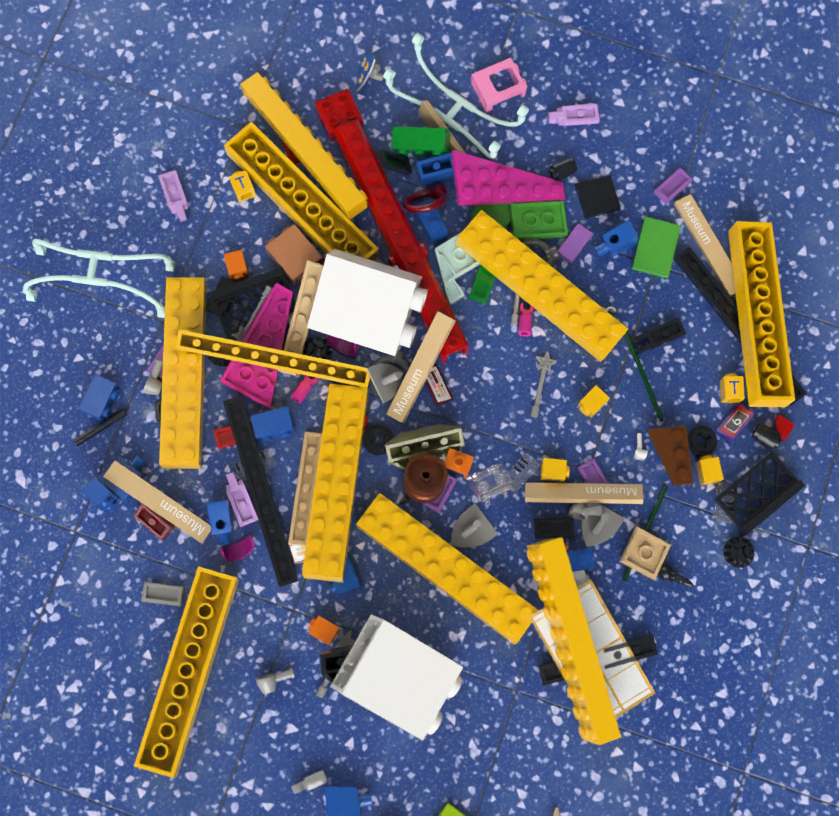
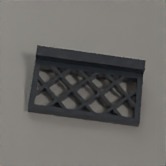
M282 267L210 292L226 336L238 333L241 323L247 325L248 322L243 319L247 311L254 312V310L249 309L252 299L259 302L261 300L254 296L257 289L262 288L265 290L266 286L269 285L273 288L274 283L280 281L283 282L285 288L289 289ZM246 295L250 297L246 307L236 303L239 296ZM293 296L291 302L292 308L290 309L289 314L294 312V308L296 305ZM224 301L232 303L229 313L222 311L218 303ZM235 305L245 309L241 319L231 315ZM229 317L239 321L237 328L230 331L226 325Z
M772 451L714 500L739 528V533L745 536L806 485L801 480L798 481ZM769 458L776 463V470L766 469V461ZM754 471L762 472L761 482L751 481ZM765 473L775 474V484L765 483ZM779 474L786 475L791 482L787 485L779 484ZM739 483L748 484L747 494L737 493V485ZM751 484L761 485V496L751 495ZM765 486L775 487L773 497L764 496ZM725 495L733 496V506H726L721 498ZM737 496L747 497L746 508L736 507ZM750 499H761L760 508H750ZM736 510L746 511V519L742 523L736 518Z

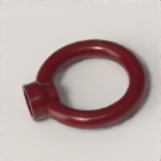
M438 183L432 189L412 193L404 199L403 208L412 213H424L435 210L445 203L447 190L443 184ZM431 196L432 199L436 200L425 205H411L413 201L423 197Z

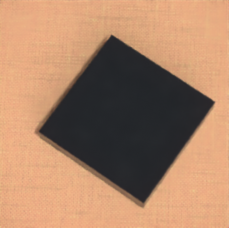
M611 175L575 183L576 193L585 219L620 211L621 206Z

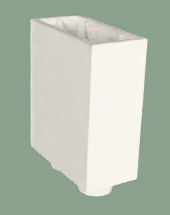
M334 249L326 255L307 328L395 356L402 346L411 347L417 326L408 323L412 310L422 311L428 290L419 287L422 276Z
M370 615L330 687L417 738L424 740L427 733L433 734L438 729L442 720L440 709L446 698H452L458 692L462 683V677L459 674L463 667L389 622Z

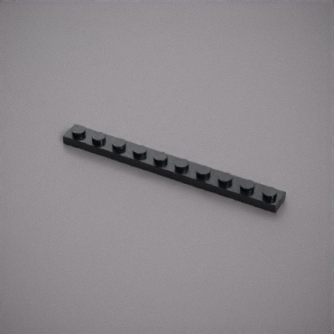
M688 247L676 255L674 261L741 343L737 305L693 250ZM793 375L795 401L789 404L790 406L807 394Z
M238 396L223 401L278 585L283 587L299 582L243 398Z

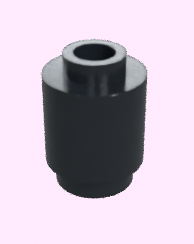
M565 158L550 166L549 175L553 180L562 181L574 175L578 170L577 164L573 158Z
M758 424L751 435L755 442L770 450L777 448L782 441V438H780L781 433L765 424L763 426Z

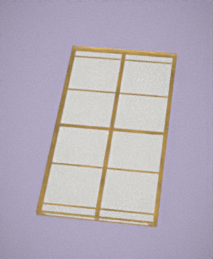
M587 580L577 589L615 718L656 693L592 580ZM544 607L531 614L529 618L561 673L562 663L556 656L555 649L557 645L556 641L551 638L549 630L552 627L550 620L548 621L544 615V609H546Z

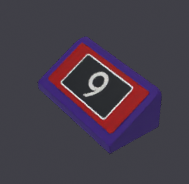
M738 403L716 429V432L731 443L750 422L756 412Z

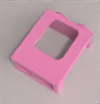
M511 58L471 75V84L485 112L493 110V105L518 94L521 97L525 96L527 83L524 78H521L519 67L516 63H513ZM507 69L515 86L497 92L489 76Z

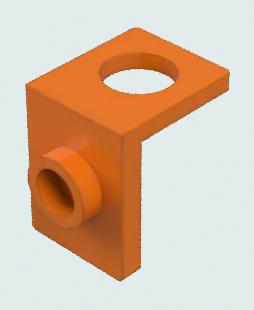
M449 448L444 464L446 468L464 474L463 478L466 479L474 457Z

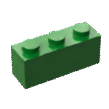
M393 127L391 149L399 155L414 153L416 156H425V153H432V156H440L449 153L451 132L446 128Z

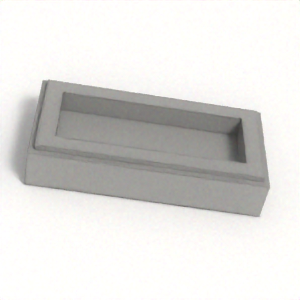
M144 582L141 602L182 607L185 587Z

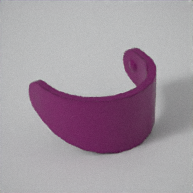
M327 336L332 348L343 356L354 357L360 347L359 344L335 336Z
M250 534L240 542L227 547H219L224 560L234 562L248 556L254 550L255 544Z

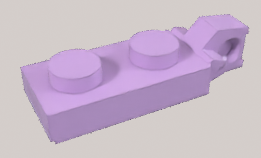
M597 104L562 106L556 110L557 112H549L547 116L548 124L558 123L559 126L596 124L600 121Z
M176 170L159 175L158 177L169 209L172 211V214L177 213L180 222L186 221L187 217L184 210L188 209V203Z
M235 472L227 474L226 477L229 485L226 486V493L240 527L259 520L243 480L238 481Z

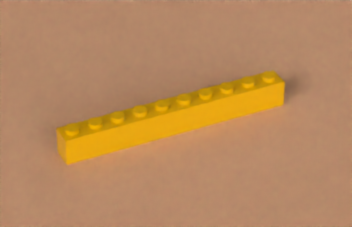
M257 72L240 84L245 97L350 220L368 208L366 194L356 188L354 180L345 175L343 167L334 162L332 154L323 149L321 141L318 138L314 139L309 127L302 125V120L298 114L291 112L290 105L280 99L279 92L270 87L271 85L265 76L262 78Z
M181 329L178 331L175 349L368 388L370 376L365 367Z

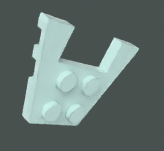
M461 233L434 249L449 305H452L465 295L455 279L480 265L456 245L457 238Z

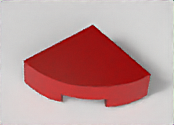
M777 415L774 422L776 431L781 433L780 438H782V441H785L795 424L781 415Z

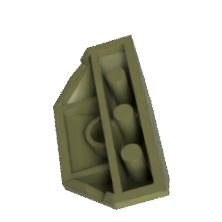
M443 424L400 433L385 444L389 464L395 465L402 470H405L410 459L416 455L432 454L444 462L449 448L460 451L465 446L461 426Z

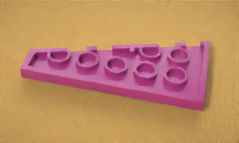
M455 150L451 152L458 206L565 200L563 182Z
M278 283L275 284L242 341L243 343L282 350L293 296L291 290ZM231 360L220 382L262 406L271 409L278 369Z

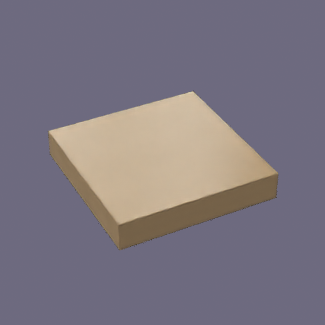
M637 526L619 562L655 580L671 544Z

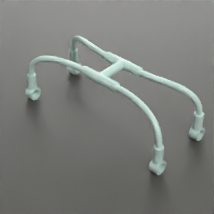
M417 33L413 37L412 43H414V49L420 65L429 78L447 93V96L456 101L447 114H444L437 108H434L444 123L457 132L460 131L488 159L493 160L497 157L501 144L493 141L488 149L490 151L489 154L471 134L462 128V125L453 120V117L463 106L470 112L476 113L491 122L514 127L521 125L525 121L529 108L525 105L519 108L517 112L518 121L516 122L499 120L478 110L475 105L446 88L430 72L420 53L424 36ZM388 68L383 75L388 88L394 94L421 106L422 101L406 95L392 86L396 72Z
M33 239L32 244L36 249V255L45 256L47 247L57 251L77 255V257L90 258L87 276H45L26 282L23 286V292L26 294L27 301L35 302L37 300V291L31 290L29 286L39 282L68 280L75 283L106 287L109 285L144 297L155 305L157 317L165 318V307L150 295L122 283L96 278L95 273L98 259L108 261L164 259L166 271L174 272L176 263L169 256L164 254L113 255L112 253L81 249L72 250L41 239Z

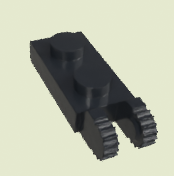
M675 318L644 331L643 334L632 338L631 342L636 344L646 338L648 344L636 349L637 354H641L684 337L686 332L679 318Z

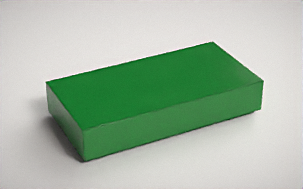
M481 264L469 299L487 304L495 276Z

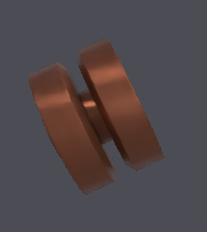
M424 453L411 458L406 465L402 485L404 492L415 502L430 503L435 501L443 493L447 482L448 471L446 465L440 458L432 454Z

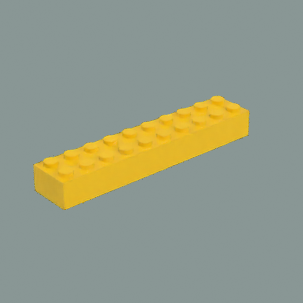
M252 122L224 145L226 154L243 171H247L248 176L324 253L328 254L337 249L372 261L379 257V248Z
M483 210L475 216L458 236L457 246L533 306L598 361L601 362L628 330L627 327Z
M736 221L728 230L749 407H786L795 401L773 226L769 222Z
M166 278L159 465L163 469H202L205 355L175 349L179 329L206 335L207 283L205 278Z
M329 384L302 570L304 578L344 582L369 396L368 388Z
M381 493L378 494L356 523L358 529L514 645L518 643L532 623L530 620L532 614L539 611Z
M551 538L527 545V557L532 562L534 568L532 574L535 581L538 582V594L545 606L544 615L551 626L549 630L551 638L556 643V656L561 660L563 667L561 668V673L568 684V696L573 701V714L578 719L580 725L578 728L579 734L584 741L597 745L621 738L563 538Z
M198 567L137 754L135 767L172 778L178 776L238 586V578Z

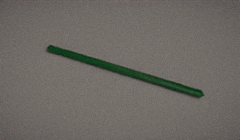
M627 330L624 334L659 421L663 422L664 418Z
M667 485L663 486L644 530L647 532L650 530L668 489ZM627 567L622 578L623 582L627 581L632 568Z

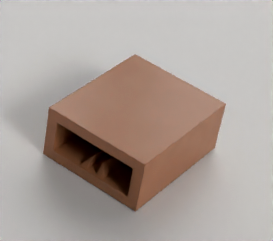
M295 224L291 227H286L281 232V235L270 239L265 246L267 254L279 268L282 267L284 274L294 286L302 280L307 260L323 264L322 256Z

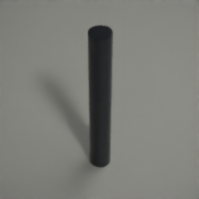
M124 409L118 411L74 439V443L78 447L127 416Z

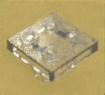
M502 463L492 465L481 472H475L466 478L468 485L479 502L484 501L487 506L490 505L489 498L500 493L504 498H507V490L516 487L514 480Z

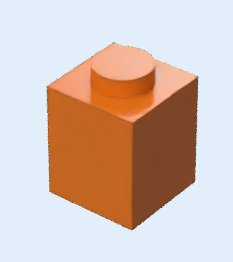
M242 250L223 254L230 280L242 281L245 277H249Z
M318 616L317 619L313 618L308 629L310 630V635L331 646L340 627Z

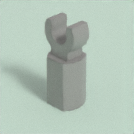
M324 770L305 777L304 781L291 787L294 794L307 788L311 790L327 783L328 780Z

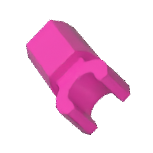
M523 303L519 307L521 315L519 316L518 334L529 337L532 330L531 315L534 307L530 305V309L525 310Z
M304 375V381L301 380L292 393L291 398L301 404L312 389V385L317 384L319 378L309 379V376Z

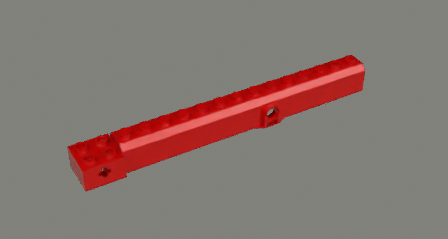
M348 88L314 102L315 112L330 143L335 141L356 183L357 189L359 191L362 190L368 198L366 200L367 209L387 248L389 265L391 267L397 265L400 270L422 276L419 287L428 290L422 311H417L426 331L428 332L438 311L456 320L428 263L427 249L423 242H418L363 130V118ZM457 320L438 355L442 364L448 362L447 356L452 353H457V351L461 350L462 354L465 355L469 351V344Z

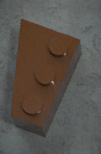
M686 425L647 430L673 486L693 485Z

